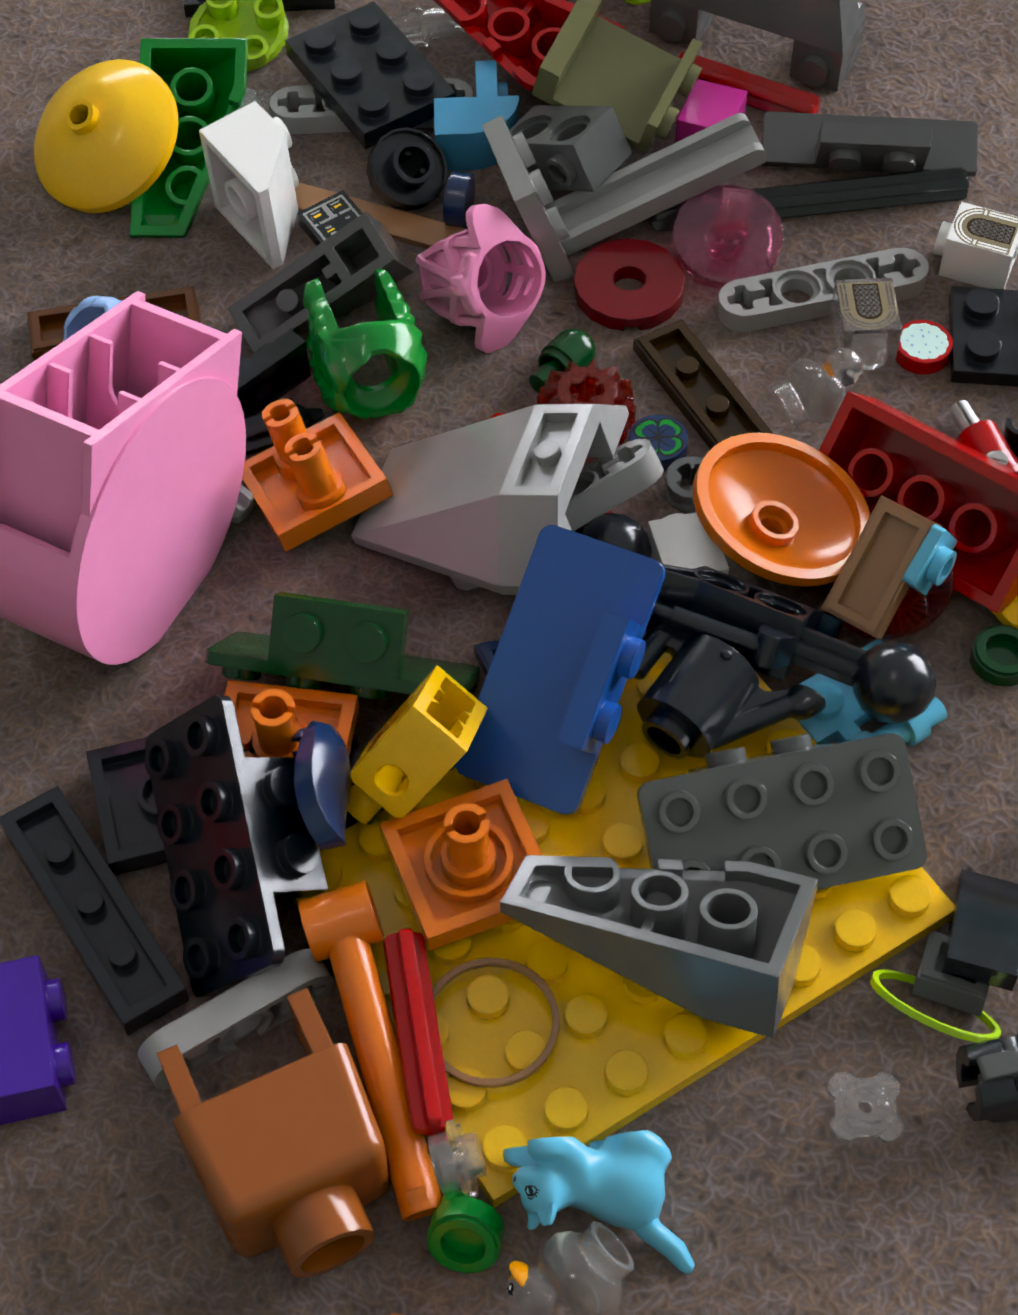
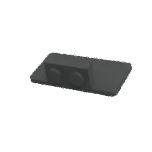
M894 733L837 744L812 745L810 734L795 735L771 740L772 753L750 758L746 756L745 747L710 752L705 754L707 766L690 769L687 774L645 782L637 791V800L651 869H658L659 859L682 860L683 870L724 871L725 861H749L818 879V890L918 869L927 860V850L906 744L901 736Z

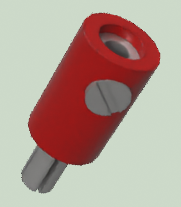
M959 401L960 408L955 403L951 407L950 412L962 431L957 441L1018 472V459L994 421H979L968 401Z

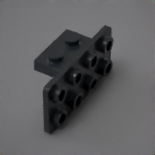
M213 695L151 733L145 742V767L151 778L158 814L157 829L163 841L171 881L170 896L176 908L184 948L183 963L189 975L192 991L197 997L216 995L250 977L258 976L280 966L285 958V947L275 900L311 898L328 890L319 846L310 836L298 809L294 789V764L296 757H245L233 701L229 696Z

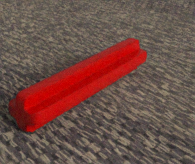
M681 52L678 58L682 59L685 52ZM697 55L694 64L702 67L698 79L748 91L746 101L748 106L766 112L818 114L820 98L815 94Z
M411 928L399 929L397 933L387 935L383 941V949L410 1127L414 1133L429 1137L450 1130L453 1126L454 1118L424 936L421 933L413 932Z

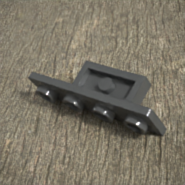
M769 111L764 115L762 146L769 161L761 164V166L820 168L837 171H880L893 174L961 167L966 170L967 176H975L977 172L978 124L974 121Z

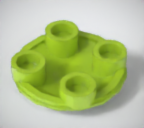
M206 0V2L199 6L190 20L188 38H247V72L264 67L278 57L285 46V40L288 38L289 23L282 0Z

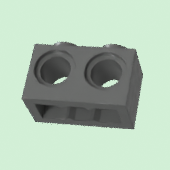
M534 105L509 130L512 136L520 132L523 133L536 161V164L527 167L530 173L539 168L548 189L594 192L632 154L612 106Z

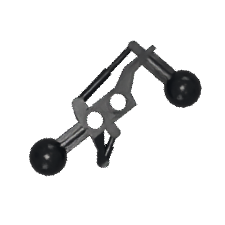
M603 514L582 526L578 532L651 558L652 548L647 533L638 522L625 514ZM662 564L665 568V579L645 630L646 632L652 627H657L659 624L669 623V625L680 628L689 636L693 634H706L718 638L744 656L754 670L781 681L794 666L799 665L853 687L854 695L861 709L879 722L898 724L911 721L924 713L934 699L936 679L933 667L926 655L909 643L891 641L876 644L866 651L837 639L844 620L829 612H821L707 566L690 569Z

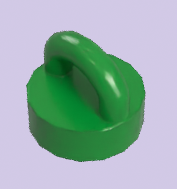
M452 1189L445 1192L439 1206L432 1214L426 1242L430 1254L441 1265L452 1271L477 1273L490 1268L499 1258L505 1227L502 1217L492 1206L480 1199H476L466 1191Z

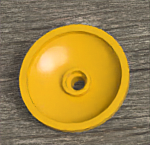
M122 59L108 60L91 65L66 81L47 104L35 135L34 163L39 180L46 191L63 205L77 211L92 214L121 208L146 192L166 167L177 139L178 110L170 88L149 67L135 61Z

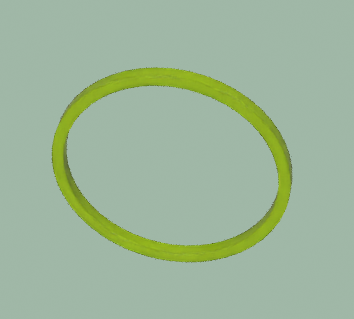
M887 969L876 970L871 976L870 984L879 996L904 1014L935 1030L974 1043L999 1039L1001 1035L999 1025L983 1010L981 1016H975L990 1029L991 1034L968 1032L937 1021L896 998L880 982V979H894L914 985L916 976Z

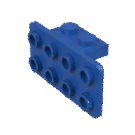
M547 525L540 531L478 698L488 709L468 751L455 764L457 771L461 775L486 785L508 779L515 796L561 814L571 815L579 810L603 744H608L611 741L618 727L622 713V706L618 703L627 679H632L636 675L644 656L646 642L642 638L666 574L665 568L660 562L556 525Z

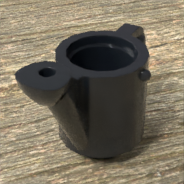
M662 623L657 627L650 628L642 638L646 642L645 652L641 665L633 678L638 680L644 679L664 652L669 653L672 657V660L637 704V711L643 721V734L654 747L670 757L683 759L687 755L704 758L705 754L710 753L712 750L788 718L797 720L813 718L826 707L824 697L805 685L795 684L790 690H762L758 687L759 680L756 672L746 658L732 646L718 638L706 634H693L689 636L680 628L669 625V623Z

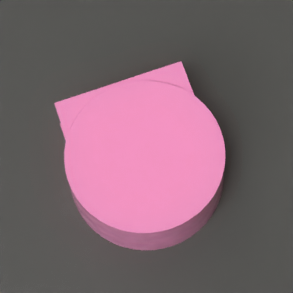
M139 291L133 293L0 384V618L108 665L127 663L138 658L156 645L211 570L234 514L241 488L246 456L245 419L241 403L237 397L242 332L233 329L226 334L145 302L146 294Z

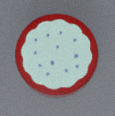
M928 320L911 321L901 326L897 331L893 346V356L896 362L909 372L923 375L933 374L942 370L948 364L953 340L950 333L938 323Z

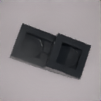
M962 869L954 901L955 908L948 930L950 935L942 972L1013 991L1018 978V884Z

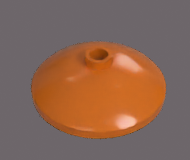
M746 433L721 441L705 455L693 481L692 493L695 511L711 540L729 559L740 567L761 578L781 584L808 587L835 582L870 517L868 505L860 489L836 462L817 449L782 435Z

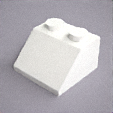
M254 101L199 130L215 207L270 267L275 269L283 264L297 217L298 204L295 188L299 186V180L290 162L288 148L292 147V139L286 125L279 117L272 118Z

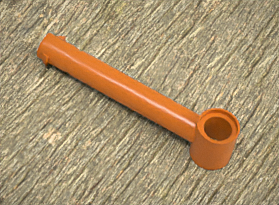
M364 880L298 901V908L304 932L315 961L320 962L330 958L369 1103L384 1141L389 1175L403 1222L420 1219L423 1216L432 1215L439 1206L442 1195L432 1160L428 1154L425 1136L414 1133L410 1127L398 1041L370 946L384 941V934L369 885Z

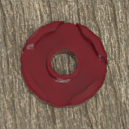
M629 238L607 241L589 250L577 264L574 276V290L578 307L590 320L609 329L624 331V327L633 328L638 326L639 330L651 329L671 319L682 305L685 275L681 264L667 249L650 241ZM631 278L640 281L643 286L637 290L629 291L617 287L615 283L621 279Z

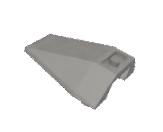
M605 404L533 405L392 448L381 471L388 480L393 496L362 512L351 537L355 544L502 595H517L540 531L547 525H556L571 530L565 512L586 458L614 457L629 416L627 406Z

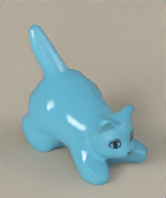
M649 1130L624 1132L607 1136L605 1140L593 1141L587 1144V1146L574 1137L538 1138L529 1140L528 1146L503 1150L504 1161L511 1166L520 1167L513 1174L512 1182L520 1194L522 1206L527 1211V1228L529 1230L536 1229L540 1223L542 1226L552 1225L556 1213L569 1206L585 1211L612 1226L633 1230L639 1238L662 1254L679 1271L685 1274L692 1273L695 1263L685 1243L661 1224L659 1220L665 1199L664 1174L672 1156L670 1149L655 1133Z

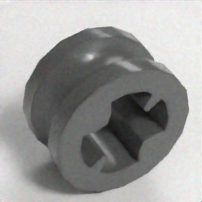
M695 456L682 457L674 461L667 468L664 489L665 497L668 503L680 512H696L693 502V485L690 491L681 488V480L689 479V483L692 484L703 458Z

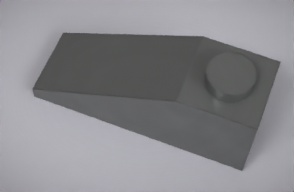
M364 212L227 309L255 354L260 347L273 342L290 329L299 336L309 332V311L302 303L305 284L308 281L319 279L326 300L336 319L378 297L375 285V270H386L396 284L413 273V270L385 225Z

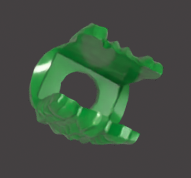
M384 269L375 270V285L378 297L375 298L377 321L361 322L350 327L339 328L319 279H313L305 284L302 302L303 306L309 311L310 335L307 338L306 345L311 357L309 362L314 371V383L318 384L322 394L321 399L335 413H348L364 420L402 413L413 405L424 380L427 352L421 344L422 332L414 325L415 317L410 313V306L404 301L391 275ZM384 354L393 373L385 382L375 386H361L353 381L352 375L362 365L366 364L372 356Z

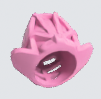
M478 204L470 206L466 211L467 230L438 241L424 252L418 254L415 261L419 265L421 294L418 297L420 301L425 302L438 315L450 320L455 325L476 327L475 348L488 354L507 346L529 318L541 297L546 271L538 246L529 237L524 235L503 211L488 204ZM504 247L510 256L511 262L508 261ZM509 272H511L512 278L510 286L506 294L503 295L507 285Z

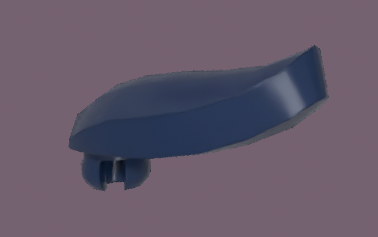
M311 721L306 728L297 730L291 740L292 742H299L298 750L292 751L293 757H296L294 764V789L298 809L307 830L320 849L324 851L346 846L345 822L351 793V778L349 776L351 765L346 745L339 731L330 724Z

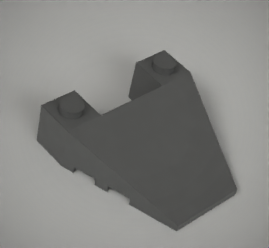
M651 0L649 32L660 35V37L669 42L679 41L689 45L693 38L698 41L701 39L717 15L794 39L789 77L801 80L810 87H823L837 92L860 55L866 16L863 2H858L857 0Z

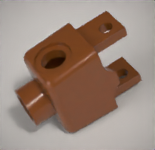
M305 988L288 995L287 999L294 1028L307 1056L209 1100L201 1101L178 1044L157 1053L166 1080L180 1111V1114L173 1120L175 1130L186 1158L235 1253L249 1258L279 1246L288 1270L295 1278H309L324 1274L353 1260L365 1251L373 1242L375 1232L363 1206L381 1198L387 1192L390 1185L384 1141L350 1050L346 1043L333 1044L308 989Z

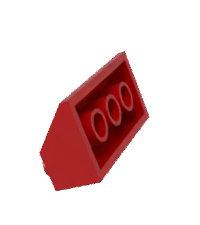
M848 391L818 451L836 462L852 478L865 498L870 515L882 495L938 523L942 528L946 529L957 540L953 548L957 552V558L951 570L953 579L943 584L953 581L952 589L991 611L1001 614L1018 596V472L876 398Z

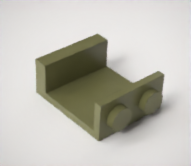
M577 0L539 68L532 95L551 105L612 106L629 146L646 154L655 136L664 140L667 138L680 112L679 109L672 106L678 93L688 98L702 70V67L694 64L702 42L693 38L684 56L680 59L599 17L604 0Z

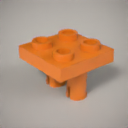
M276 400L267 405L262 411V418L274 446L245 461L242 484L253 493L255 505L285 552L393 496L387 478L340 412L306 429L298 408L292 400Z

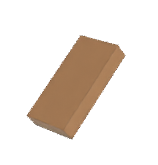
M881 495L821 609L875 638L882 639L910 587L902 581L906 570L934 524L942 526Z

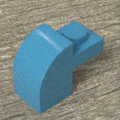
M496 60L475 61L476 97L434 98L435 141L444 152L448 166L447 171L478 170L497 164L498 162L482 125L502 115L510 130L519 121V95L508 96L507 82H497Z

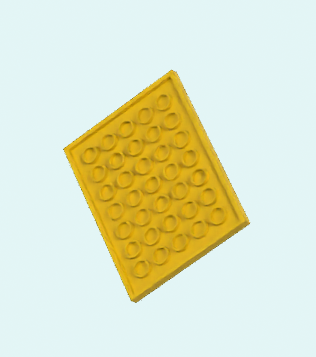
M664 652L644 679H627L618 703L622 706L618 727L611 741L608 744H603L582 804L577 812L571 815L561 814L516 796L543 856L610 857L618 864L619 868L651 869L637 800L638 788L648 781L687 774L690 769L707 766L705 757L697 758L686 755L683 759H676L662 753L647 740L642 732L643 721L637 711V704L672 660L669 653ZM756 673L759 680L758 687L764 691H772ZM788 718L711 752L745 747L746 756L750 758L772 753L771 740L808 733L796 719ZM811 737L812 745L817 744ZM455 768L446 773L410 812L487 785L461 775ZM387 810L371 825L359 821L345 829L346 846L324 851L319 847L328 890L320 894L366 880L379 915L384 939L387 935L397 933L399 929L411 928L413 932L421 933L381 838L379 823L396 818ZM923 867L818 889L816 891L794 985L777 1029L922 939L931 930L934 931L951 920L955 905ZM294 898L292 900L298 908V901L308 898ZM517 920L428 951L425 943L432 989L447 972L463 963L482 958H501L520 963L537 973L549 986L558 1006L559 1033L556 1045L544 1065L530 1077L505 1087L483 1088L460 1082L446 1073L454 1123L450 1130L445 1131V1134L494 1208L519 1193L513 1185L512 1176L520 1167L511 1166L504 1161V1149L528 1146L529 1140L548 1137H574L586 1146L593 1141L603 1140L766 1037L703 1019ZM382 941L370 946L396 1034ZM484 967L470 970L450 981L435 1000L443 1057L455 1069L470 1076L502 1078L518 1073L531 1065L541 1055L550 1039L552 1013L546 997L535 983L513 970L499 967Z

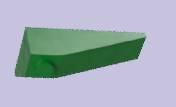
M141 38L139 63L153 70L170 88L178 110V133L172 155L161 175L146 192L132 201L130 237L185 238L190 230L210 182L199 130L240 108L246 94L247 38Z

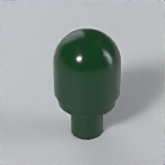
M567 329L560 332L542 349L541 355L538 358L540 368L529 377L531 387L539 394H546L566 374L568 378L561 384L566 386L570 382L574 383L590 368L595 360L596 347L593 339L589 334L580 329Z

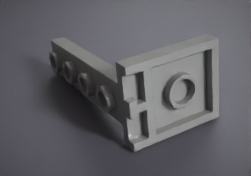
M737 113L613 172L594 192L574 191L553 201L540 169L538 168L530 173L527 167L536 164V161L523 133L520 132L512 136L502 115L482 125L513 200L534 243L538 246L541 257L554 282L575 276L567 256L769 161L747 116L743 113Z

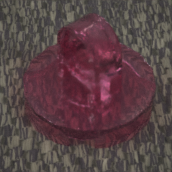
M733 184L717 185L688 199L679 209L671 237L673 256L680 264L682 263L686 271L694 276L693 282L702 287L721 290L726 283L736 279L771 273L776 267L784 240L781 219L771 203L754 190Z

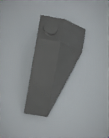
M526 855L500 901V912L703 1019L773 1038L794 985L815 900L818 879L749 861H725L724 871L683 870L682 860L659 859L658 869L619 868L618 864L610 857Z

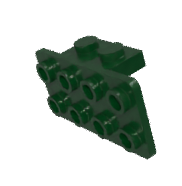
M279 592L274 595L270 635L234 632L207 648L205 659L206 664L221 666L222 675L228 678L257 680L261 678V673L286 676L285 684L295 688L322 689L324 688V682L349 685V694L369 699L387 698L388 691L412 694L437 665L468 692L479 681L480 667L475 665L404 655L409 610L287 592Z

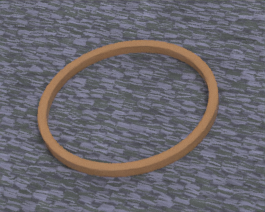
M482 958L468 961L447 972L432 989L434 1002L442 989L457 976L473 969L499 967L513 970L526 976L539 987L549 1003L552 1013L550 1039L541 1055L524 1070L502 1078H479L455 1069L444 1059L446 1073L465 1084L483 1088L513 1085L530 1077L539 1070L553 1052L559 1033V1011L555 997L549 986L537 973L520 963L501 958Z

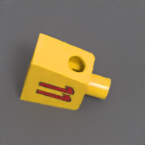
M437 665L372 738L349 773L352 782L355 784L351 787L347 811L358 821L367 825L373 824L385 810L396 818H404L468 751L488 708Z

